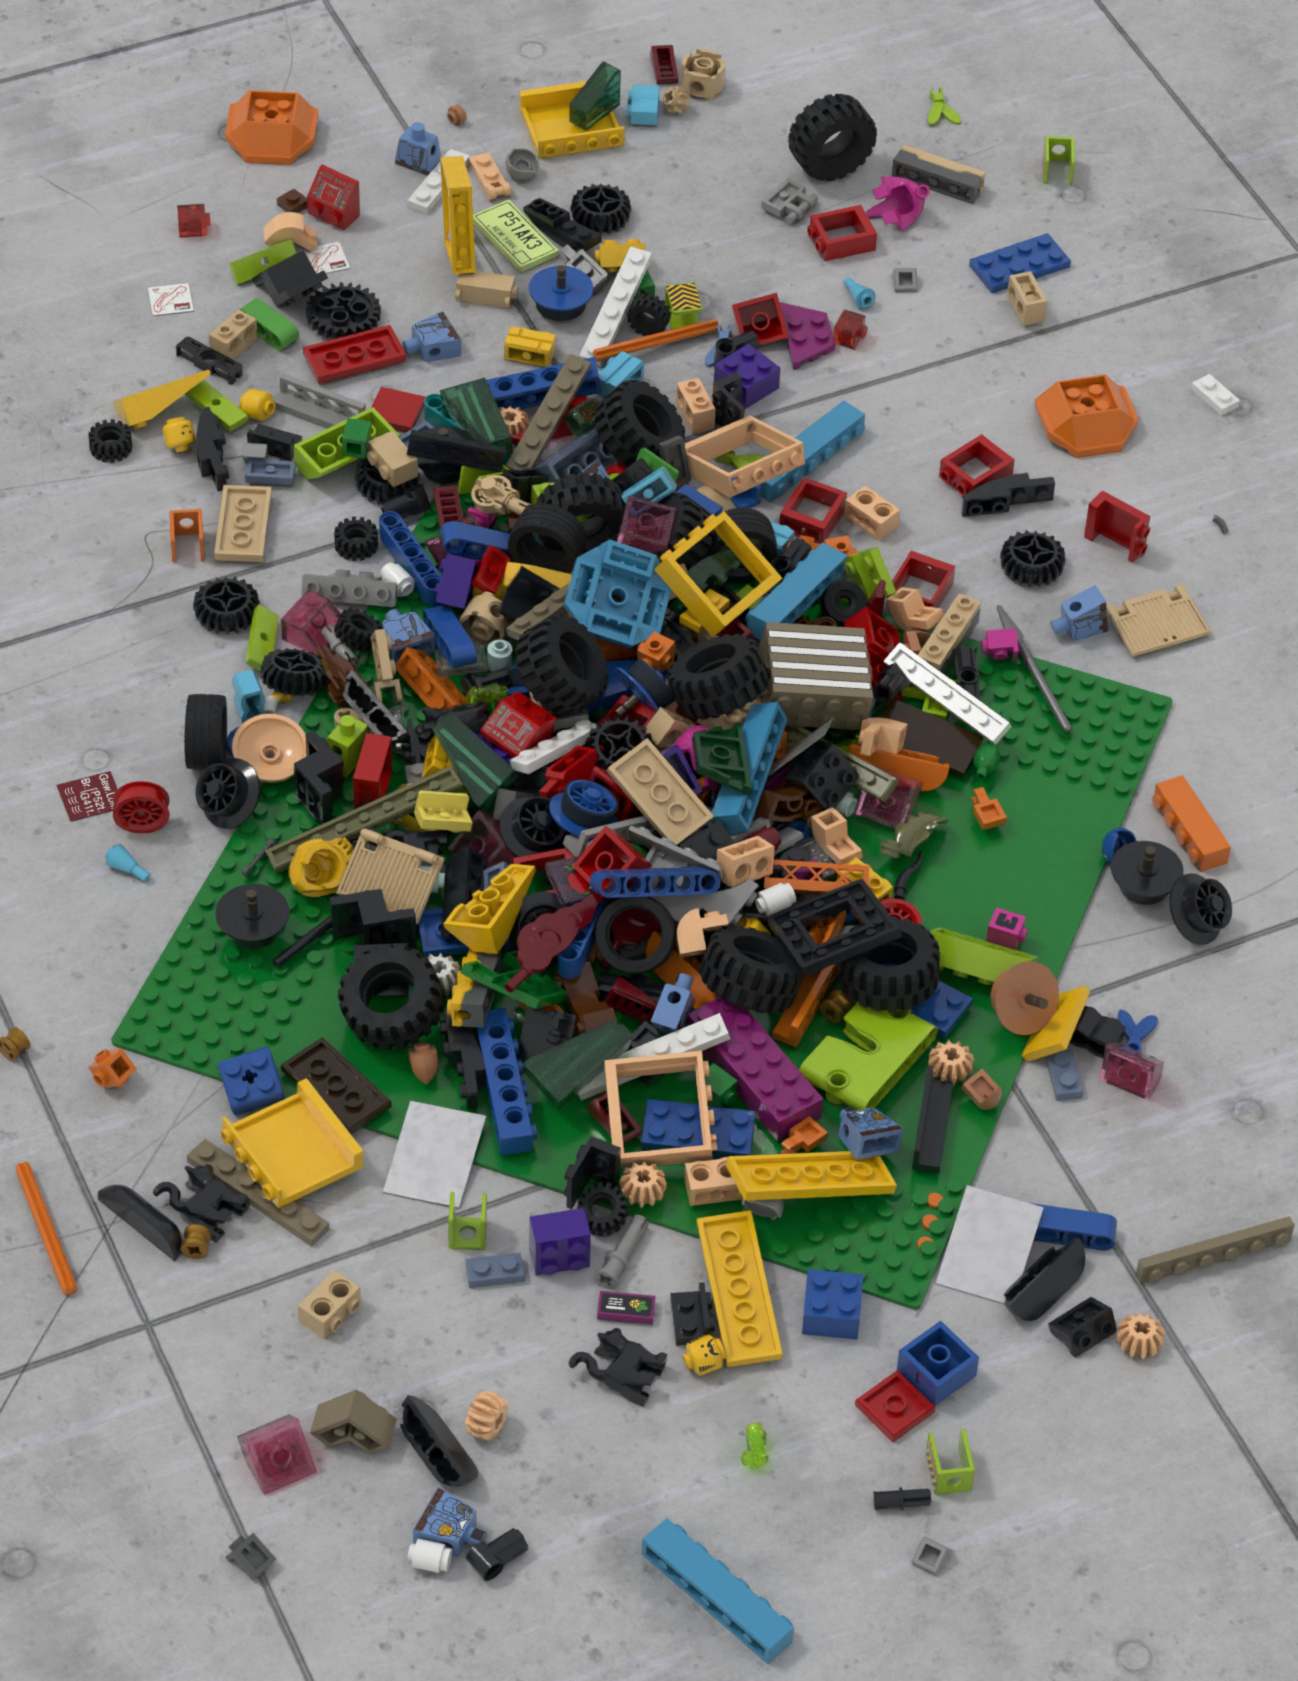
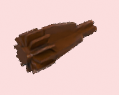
M324 644L322 647L317 646L316 655L321 656L322 659L320 661L327 675L325 685L328 694L339 709L344 707L351 709V706L343 696L347 682L346 676L353 670L367 687H369L351 662L338 653L334 655L327 644Z

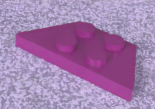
M780 302L789 336L785 340L793 370L800 368V364L808 359L813 362L819 359L820 356L835 351V341L826 312Z

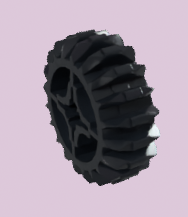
M592 183L590 187L583 186L582 190H577L576 195H573L570 212H572L571 215L574 222L595 232H600V234L602 232L610 234L612 230L618 231L620 227H625L626 222H629L631 205L629 196L625 195L624 190H619L618 186L611 187L610 184L605 186L601 183L595 186Z
M362 458L361 462L357 464L355 474L356 487L361 492L362 497H367L369 502L376 500L378 505L402 494L406 488L418 484L420 480V473H418V477L393 487L388 480L382 478L379 470L375 465L372 466L367 458Z
M1025 530L1024 534L1017 532L1015 536H1009L1000 552L1001 569H1004L1005 575L1010 576L1011 581L1019 580L1020 585L1028 583L1029 587L1032 584L1040 587L1042 583L1049 585L1051 580L1056 581L1057 577L1063 572L1066 561L1065 551L1061 547L1060 541H1055L1054 536L1048 537L1046 532L1040 534L1036 530L1033 533Z
M227 576L224 579L216 577L214 582L207 580L206 585H201L199 591L195 592L193 610L201 626H206L208 631L215 629L217 634L225 631L228 635L229 631L238 633L240 628L246 630L247 626L252 624L253 612L258 604L260 605V600L258 599L257 590H254L252 584H247L245 579L238 581L236 576L233 579H228Z
M285 648V650L276 649L275 652H269L268 655L264 656L260 671L263 684L267 685V688L274 689L276 693L290 694L293 697L295 695L304 697L306 694L311 696L313 693H319L321 689L325 688L327 675L320 661L322 659L321 656L314 655L313 652L308 653L305 650H297L296 648L294 650Z
M616 715L614 721H611L608 717H606L604 724L598 721L596 729L592 728L590 730V737L586 738V745L588 748H593L597 751L598 759L595 765L599 766L601 764V768L607 770L608 767L635 748L630 744L631 739L637 745L647 738L651 742V733H646L647 728L645 725L638 727V720L631 723L629 722L628 715L624 720H620L619 716ZM599 745L604 747V750L609 753L608 759L600 751Z

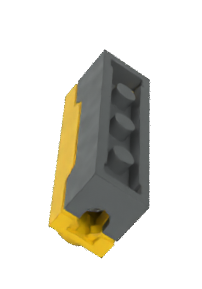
M469 948L467 957L462 959V967L464 963L477 960L497 974H501L503 971L501 949L497 954L474 952ZM458 971L457 985H453L452 999H449L447 1003V1014L452 1017V1026L484 1028L496 990Z

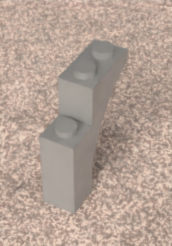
M658 876L652 880V888L657 886ZM749 879L734 888L709 895L650 897L656 899L667 908L677 928L683 916L699 908V914L701 913L702 915L714 911H719L720 915L727 914L728 926L735 927L743 917L740 912L744 906L750 907L758 897L756 893L758 884Z

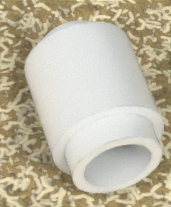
M390 562L381 569L380 577L382 581L397 583V597L407 596L413 591L415 579L399 564Z
M779 883L757 893L758 898L755 899L758 911L766 916L790 908L792 903L796 902L794 890L789 883Z
M418 1538L416 1544L411 1543L407 1560L412 1561L413 1568L436 1573L441 1571L447 1572L451 1563L452 1549L446 1548V1544Z

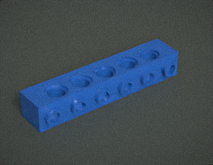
M595 357L584 359L591 362V369L574 398L602 393ZM564 363L459 385L457 390L461 409L475 419L492 416L494 411L500 410V407L505 409L509 408V406L512 409L520 407V410L540 406Z
M506 1008L493 1009L489 1011L484 1028L474 1027V1032L484 1060L485 1085L499 1153L501 1156L532 1151V1140H537L535 1123L530 1124L529 1118H532V1108L530 1102H525V1097H528L526 1081H521L520 1076H523L522 1061L516 1060L519 1049L517 1039H512L511 1034H514L513 1019L507 1018Z

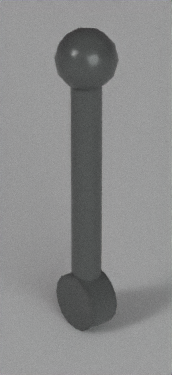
M269 838L266 841V846L252 862L244 866L242 870L243 875L248 877L252 868L265 855V850L276 845L274 838Z

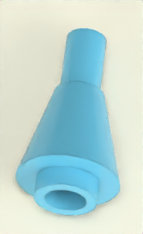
M850 277L845 278L844 285L850 290L856 306L860 309L871 306L875 300L874 290L855 283Z
M122 844L112 846L105 856L107 866L134 874L144 882L151 875L138 865Z

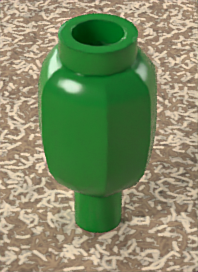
M987 741L977 749L974 756V766L977 771L975 777L978 780H984L987 774L992 773L997 768L1001 759L998 744L994 745Z

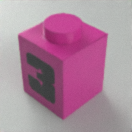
M996 907L988 925L986 941L1017 950L1019 943H1024L1028 934V928H1025L1026 917Z

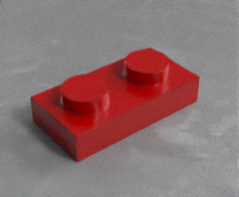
M493 545L489 546L483 555L471 584L482 592L487 591L496 594L506 571L507 562H510L511 558Z

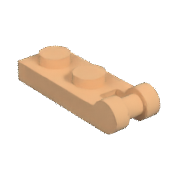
M490 152L469 157V166L488 200L496 199L500 195L504 197L511 195V187L505 181Z

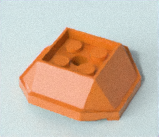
M249 90L237 103L230 104L225 132L226 141L240 154V157L246 163L291 165L297 160L299 155L305 153L315 144L319 117L318 108L311 106L296 92Z
M1106 374L1056 381L1035 399L1034 404L1047 438L1056 445L1067 449L1068 453L1075 458L1122 451L1126 441L1138 425L1139 418L1125 386L1117 385Z

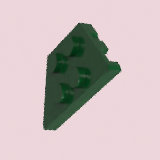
M734 723L731 729L726 730L719 726L711 730L694 732L692 746L696 772L745 795H750L752 784L741 723Z

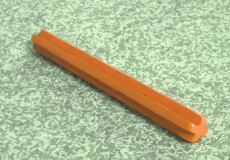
M711 319L593 350V356L596 361H602L616 357L622 351L629 354L718 331V321Z
M18 1163L15 1167L18 1179L61 1290L65 1295L75 1293L77 1291L76 1281L30 1163Z

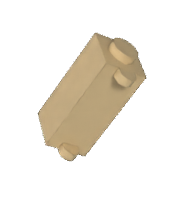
M476 271V273L459 274L456 283L455 299L460 302L510 309L512 301L517 300L518 296L515 276Z

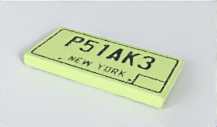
M506 200L473 215V224L520 273L559 256V250L510 200Z

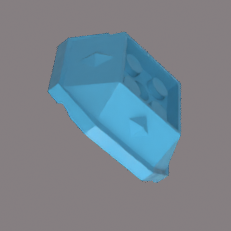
M609 539L600 546L577 557L563 607L571 617L578 620L579 624H584L588 628L587 631L590 634L592 633L594 637L631 649L640 645L641 642H645L654 631L660 634L671 589L654 570L660 564L657 555ZM611 595L619 596L621 603L615 602Z

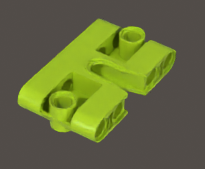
M857 1002L844 1016L843 1020L846 1022V1028L843 1030V1033L860 1048L846 1041L826 1036L805 1059L799 1071L812 1086L819 1090H825L827 1100L833 1104L844 1103L855 1110L875 1108L933 1043L938 1027L911 1013V1009L907 1011L900 1009L896 1010L895 1013H888V1010L877 1012L873 1011L871 1007L866 1009Z

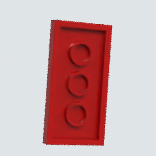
M391 325L303 347V355L318 384L406 362V353Z

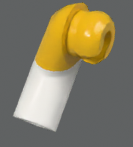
M281 692L271 693L266 698L264 705L265 713L275 714L278 703L281 700L284 703H289L293 696L290 694L284 695Z

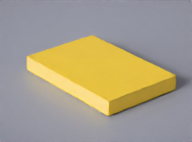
M1085 985L1059 994L1058 1006L1053 1017L1044 1028L1031 1034L1022 1053V1057L1027 1062L1067 1049L1090 994V990Z

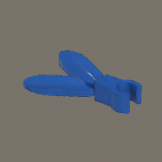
M1119 1010L1117 1020L1126 1027L1125 1036L1128 1038V1043L1126 1044L1127 1051L1124 1050V1056H1128V1050L1130 1049L1136 1052L1135 1058L1138 1059L1140 1056L1138 1053L1142 1049L1140 1040L1156 1027L1158 1018L1155 1015L1146 1016L1136 1026L1128 1012Z

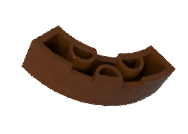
M789 784L776 790H763L755 814L775 821L790 822L800 817H808L822 807L806 788Z
M590 961L585 963L581 974L576 978L566 979L559 975L558 970L555 971L556 976H553V980L567 992L564 1003L568 1014L577 1015L575 1026L579 1038L591 1041L620 1034L614 1009L609 1007L605 1001L599 1002L598 1000L600 991Z

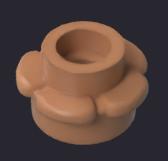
M459 104L448 108V120L452 124L457 123L461 126L463 121L467 119L465 110Z

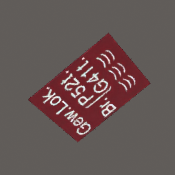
M111 771L56 785L70 821L112 811L115 808L113 796L117 791V786Z

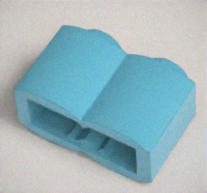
M633 84L632 91H628L627 118H631V124L657 125L659 85Z
M253 670L236 673L232 679V685L235 690L233 702L243 724L254 716L266 714L263 708L265 696Z

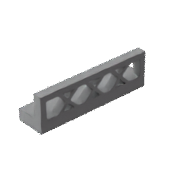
M284 373L280 376V392L274 398L276 410L326 429L357 415L348 407L358 410V414L366 410V404ZM288 384L292 385L297 390V392L288 389ZM308 392L313 393L317 399L312 398ZM328 399L334 401L338 407L333 406Z
M645 816L583 830L580 837L574 834L566 835L563 845L578 860L593 841L589 838L596 837L605 826L621 834L628 842L637 845L640 844L632 841L628 832L630 826L636 828L644 827L651 833L656 829Z

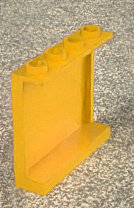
M605 78L519 91V109L538 159L624 146L625 128L624 126L619 127L607 97Z
M307 1078L297 1082V1094L233 1124L230 1123L226 1116L222 1117L220 1135L226 1145L230 1144L239 1163L245 1164L254 1182L258 1181L265 1197L268 1200H272L277 1208L363 1168L362 1148Z

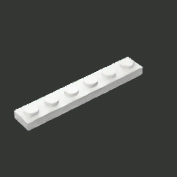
M630 246L579 355L580 358L594 357V349L612 345L652 260V252ZM604 360L596 361L597 366L602 367Z
M899 643L884 660L887 666L897 662L912 685L992 744L996 745L1011 728L1008 721L903 644Z
M719 1013L607 1060L703 1051L730 1040V1036ZM604 1061L570 1074L580 1100L607 1090ZM640 1076L617 1078L618 1085Z

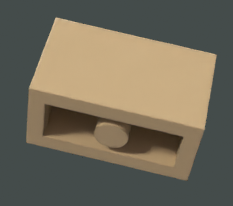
M393 431L368 441L367 459L372 466L375 465L382 478L388 480L393 487L418 477V459L415 456L407 455V446Z

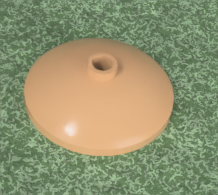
M278 714L254 716L237 729L232 742L233 758H239L250 763L256 770L260 782L276 783L285 781L294 776V763L306 757L305 733L296 722ZM272 755L274 758H267L266 756Z

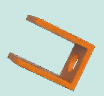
M202 510L170 511L173 562H177L175 535L199 534L201 560H205ZM185 518L193 520V523L189 526H183L179 522Z

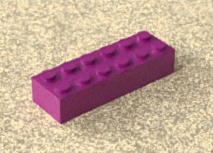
M717 998L687 1014L686 1027L720 1013L730 1040L705 1049L702 1053L711 1064H716L738 1080V1096L751 1111H755V1116L777 1142L789 1136V1130L808 1116L814 1121L822 1118L823 1098L748 1010L742 1009L738 1005L734 1006L725 999Z

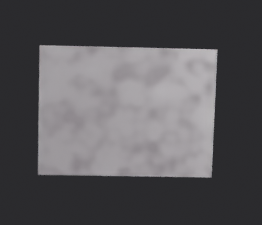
M834 718L785 752L781 758L774 761L768 776L822 738Z
M410 1101L383 1192L448 1206L450 1204V1192H455V1207L459 1208L486 1116Z
M967 1185L936 1284L1005 1303L1004 1293L1024 1272L1044 1207Z

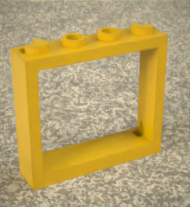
M463 156L440 157L444 243L452 273H476L472 185Z
M725 511L717 517L714 514L709 516L702 523L705 527L701 529L698 525L688 534L689 540L682 538L673 546L675 549L673 553L670 549L660 557L662 562L654 569L712 637L717 635L782 579ZM713 530L760 583L724 615L721 614L676 562L679 557Z

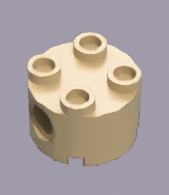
M698 49L696 53L691 55V52L683 57L681 85L686 89V94L713 100L723 90L726 62L721 59V55L718 52L709 49Z
M487 591L483 592L482 595L472 598L459 619L460 624L472 640L475 648L483 651L492 641L505 640L508 635L506 628L514 623L498 613L502 601Z

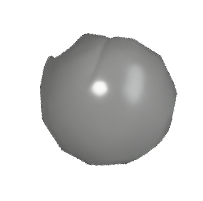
M513 148L506 156V170L511 177L517 180H528L539 169L537 156L533 151L526 148Z
M742 1199V1205L745 1204L746 1208L751 1210L753 1214L761 1217H771L772 1220H775L777 1216L781 1218L784 1207L783 1199L744 1201Z

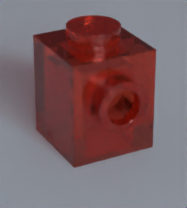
M204 204L177 205L179 237L207 236L206 227L211 226L210 213H205Z
M844 309L834 326L835 344L855 350L860 339H864L867 334L866 316Z

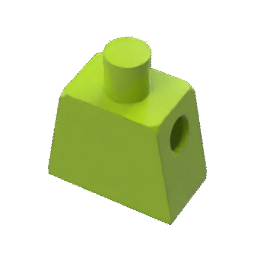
M351 715L342 716L340 723L327 738L330 749L335 754L338 753L343 759L344 778H347L356 768L366 733H370L367 724L355 719Z

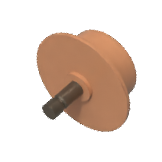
M1026 961L1014 965L1002 972L992 986L991 1003L1000 1023L1007 1030L1018 1035L1033 1034L1044 1028L1055 1014L1058 1006L1059 988L1057 980L1049 968L1038 962Z

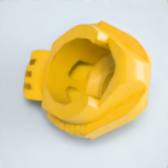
M345 837L335 838L330 841L317 838L302 843L299 847L297 846L289 866L291 883L299 893L308 897H319L336 893L347 868V862L350 861L353 846Z

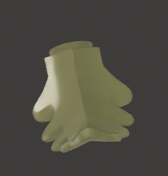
M918 812V817L908 815L907 823H899L895 827V841L887 839L886 843L880 842V853L899 859L901 854L911 857L915 848L928 839L930 830L936 828L938 824H947L949 820L933 815L930 812L926 814Z

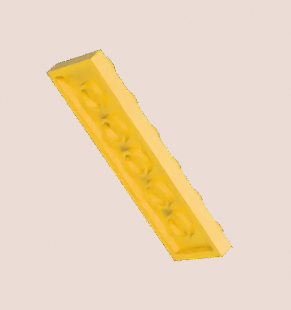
M850 1151L728 1156L726 1161V1167L744 1201L894 1194L897 1186L880 1156L857 1160Z
M751 1210L697 1218V1229L720 1338L726 1354L727 1368L782 1359L783 1353Z

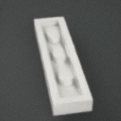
M450 149L444 156H463L466 167L469 164L470 155ZM440 162L407 200L408 208L428 214L442 197Z
M589 720L579 721L575 724L576 726L558 732L557 736L539 742L538 746L520 752L519 756L510 760L512 770L530 774L566 755L577 745H585L586 738L590 737V730L592 728L596 729V724L591 723Z

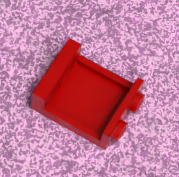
M1102 490L1088 505L1084 538L1092 542L1099 534L1129 549L1128 561L1133 563L1138 557H1142L1148 548L1146 541L1151 530L1149 527L1150 516Z

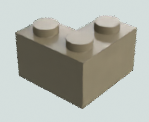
M356 1389L319 1404L310 1434L330 1448L350 1440L371 1455L389 1448L397 1418L388 1413L385 1408L369 1399L363 1392Z

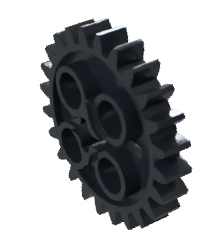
M340 282L338 287L331 283V288L328 289L323 286L322 292L316 290L315 296H310V302L306 303L308 324H311L312 330L318 329V335L325 333L327 339L330 336H334V339L372 330V327H377V321H380L381 305H379V298H375V293L369 294V288L361 290L360 284L354 288L351 282L348 286H344Z

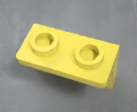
M419 791L414 814L421 829L428 831L449 830L455 833L461 831L471 832L473 822L467 812L468 794Z

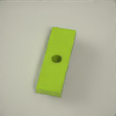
M288 239L229 262L235 283L241 284L251 280L262 271L296 254L292 239ZM262 258L265 261L264 265L261 264Z
M204 379L185 393V396L202 410L205 407H210L212 415H217L219 423L229 432L248 422V415Z
M258 604L253 612L245 663L253 669L261 671L264 656L274 651L279 615Z

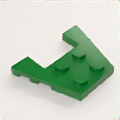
M518 950L507 952L502 961L514 970L497 974L476 960L464 963L460 972L523 1003L531 1009L563 1002L567 994L548 975L542 977L539 973L533 974L524 980L512 993H509L504 985L521 968L517 960Z

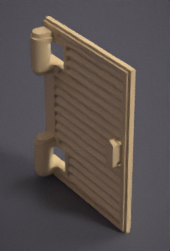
M1183 584L1176 585L1172 592L1167 593L1165 589L1124 600L1120 607L1114 608L1113 604L1107 605L1108 618L1111 619L1132 657L1212 634Z
M363 828L336 893L346 895L366 890L382 889L388 912L414 908L416 923L419 924L445 858ZM368 841L378 844L375 852L366 849ZM422 861L432 864L429 872L420 869Z

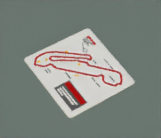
M339 242L317 246L313 251L307 249L300 250L305 251L316 274L323 270L325 273L350 268Z
M188 283L148 288L152 315L194 310Z

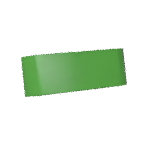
M255 299L239 309L256 318L257 336L276 350L281 351L299 339V332L295 325L260 299Z

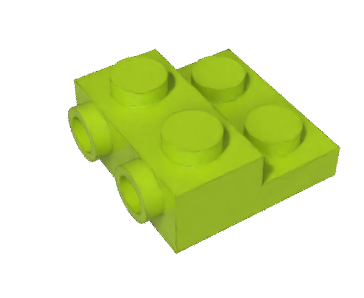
M878 547L861 550L847 556L844 567L845 572L851 577L852 582L862 588L867 602L880 580H885L886 582L885 596L896 593Z

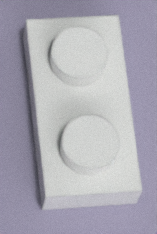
M1210 374L1192 382L1191 390L1221 416L1239 407L1240 400Z

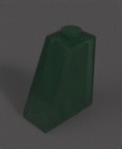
M603 61L570 103L569 122L587 131L620 105L621 70Z

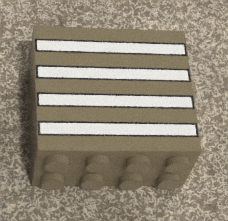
M766 622L759 650L769 671V680L767 687L764 688L761 695V702H778L788 719L787 726L821 727L834 718L829 728L861 730L862 720L867 718L873 700L865 628Z

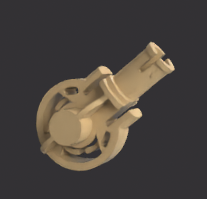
M500 475L476 479L475 486L471 492L475 507L478 511L485 514L502 516L513 512L520 515L524 509L532 506V504L520 500L519 491L513 489L510 481Z

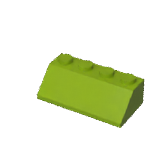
M374 407L351 417V419L371 421V440L391 431L400 439V435ZM347 420L294 445L296 468L307 479L322 477L359 459L358 457L342 455V436Z
M941 927L930 930V933L939 945V970L943 971V967L952 969V974L959 977L968 978V975L979 977L978 982L993 986L996 978L1002 972L1018 963L1026 961L1037 962L1038 956Z

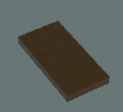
M896 699L890 701L881 717L908 724L902 749L936 756L939 758V763L943 765L949 764V773L961 778L965 776L977 749L981 746L984 739L979 734Z
M323 1037L281 1064V1071L296 1085L297 1082L308 1079L351 1135L392 1107L391 1100Z

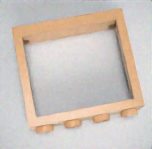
M751 415L685 444L690 476L728 497H733L805 464L803 442ZM750 442H754L773 452V454L730 473L708 462Z
M702 1051L604 1060L612 1144L621 1148L620 1170L631 1168L633 1162L637 1165H642L644 1160L647 1166L655 1163L656 1166L713 1160L712 1151L717 1150L716 1134H710V1126H714L715 1122L713 1109L708 1110L707 1101H712L711 1085H705L704 1077L710 1076L708 1061H703ZM695 1070L703 1145L624 1153L617 1078Z

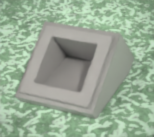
M917 268L893 269L894 291H917Z
M243 443L242 459L244 462H248V459L268 460L267 444Z
M923 1536L911 1562L938 1575L950 1556L952 1549Z

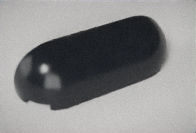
M352 670L345 678L347 682L343 692V696L348 704L375 734L392 737L393 744L409 740L411 738L409 733Z
M109 1185L98 1191V1200L174 1262L181 1254L183 1239L179 1228L172 1220L136 1191L125 1185Z
M1079 1238L1069 1239L1070 1244L1058 1250L1054 1246L1051 1247L1004 1293L1006 1298L1004 1304L1012 1315L1025 1321H1033L1040 1318L1078 1281L1085 1267V1250Z
M407 1395L402 1403V1407H404L403 1424H400V1427L432 1475L441 1484L453 1487L464 1486L474 1481L478 1477V1470L474 1462L442 1418L424 1401Z

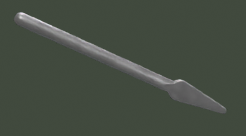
M997 605L996 608L1003 628H1016L1020 656L1062 731L1069 733L1072 727L1025 645L1023 633L1002 606Z

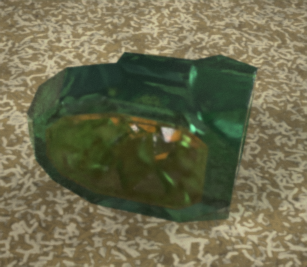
M588 399L566 414V425L572 434L579 436L596 425L594 423V416L600 400Z

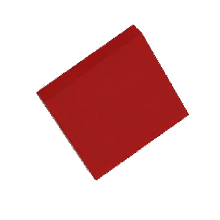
M381 387L371 408L374 407L394 430L406 433L415 427L424 407L425 396Z
M898 1370L855 1400V1406L892 1442H895L935 1413L936 1408Z

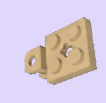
M385 629L375 630L370 637L378 681L372 685L373 693L382 703L381 691L393 689L395 703L401 704L399 679L392 680L396 674L394 659L390 660L389 658L390 650H392L391 637L385 634Z

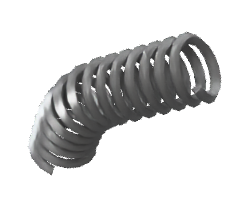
M1214 515L1213 521L1219 525L1223 534L1227 533L1228 528L1225 521L1219 516Z

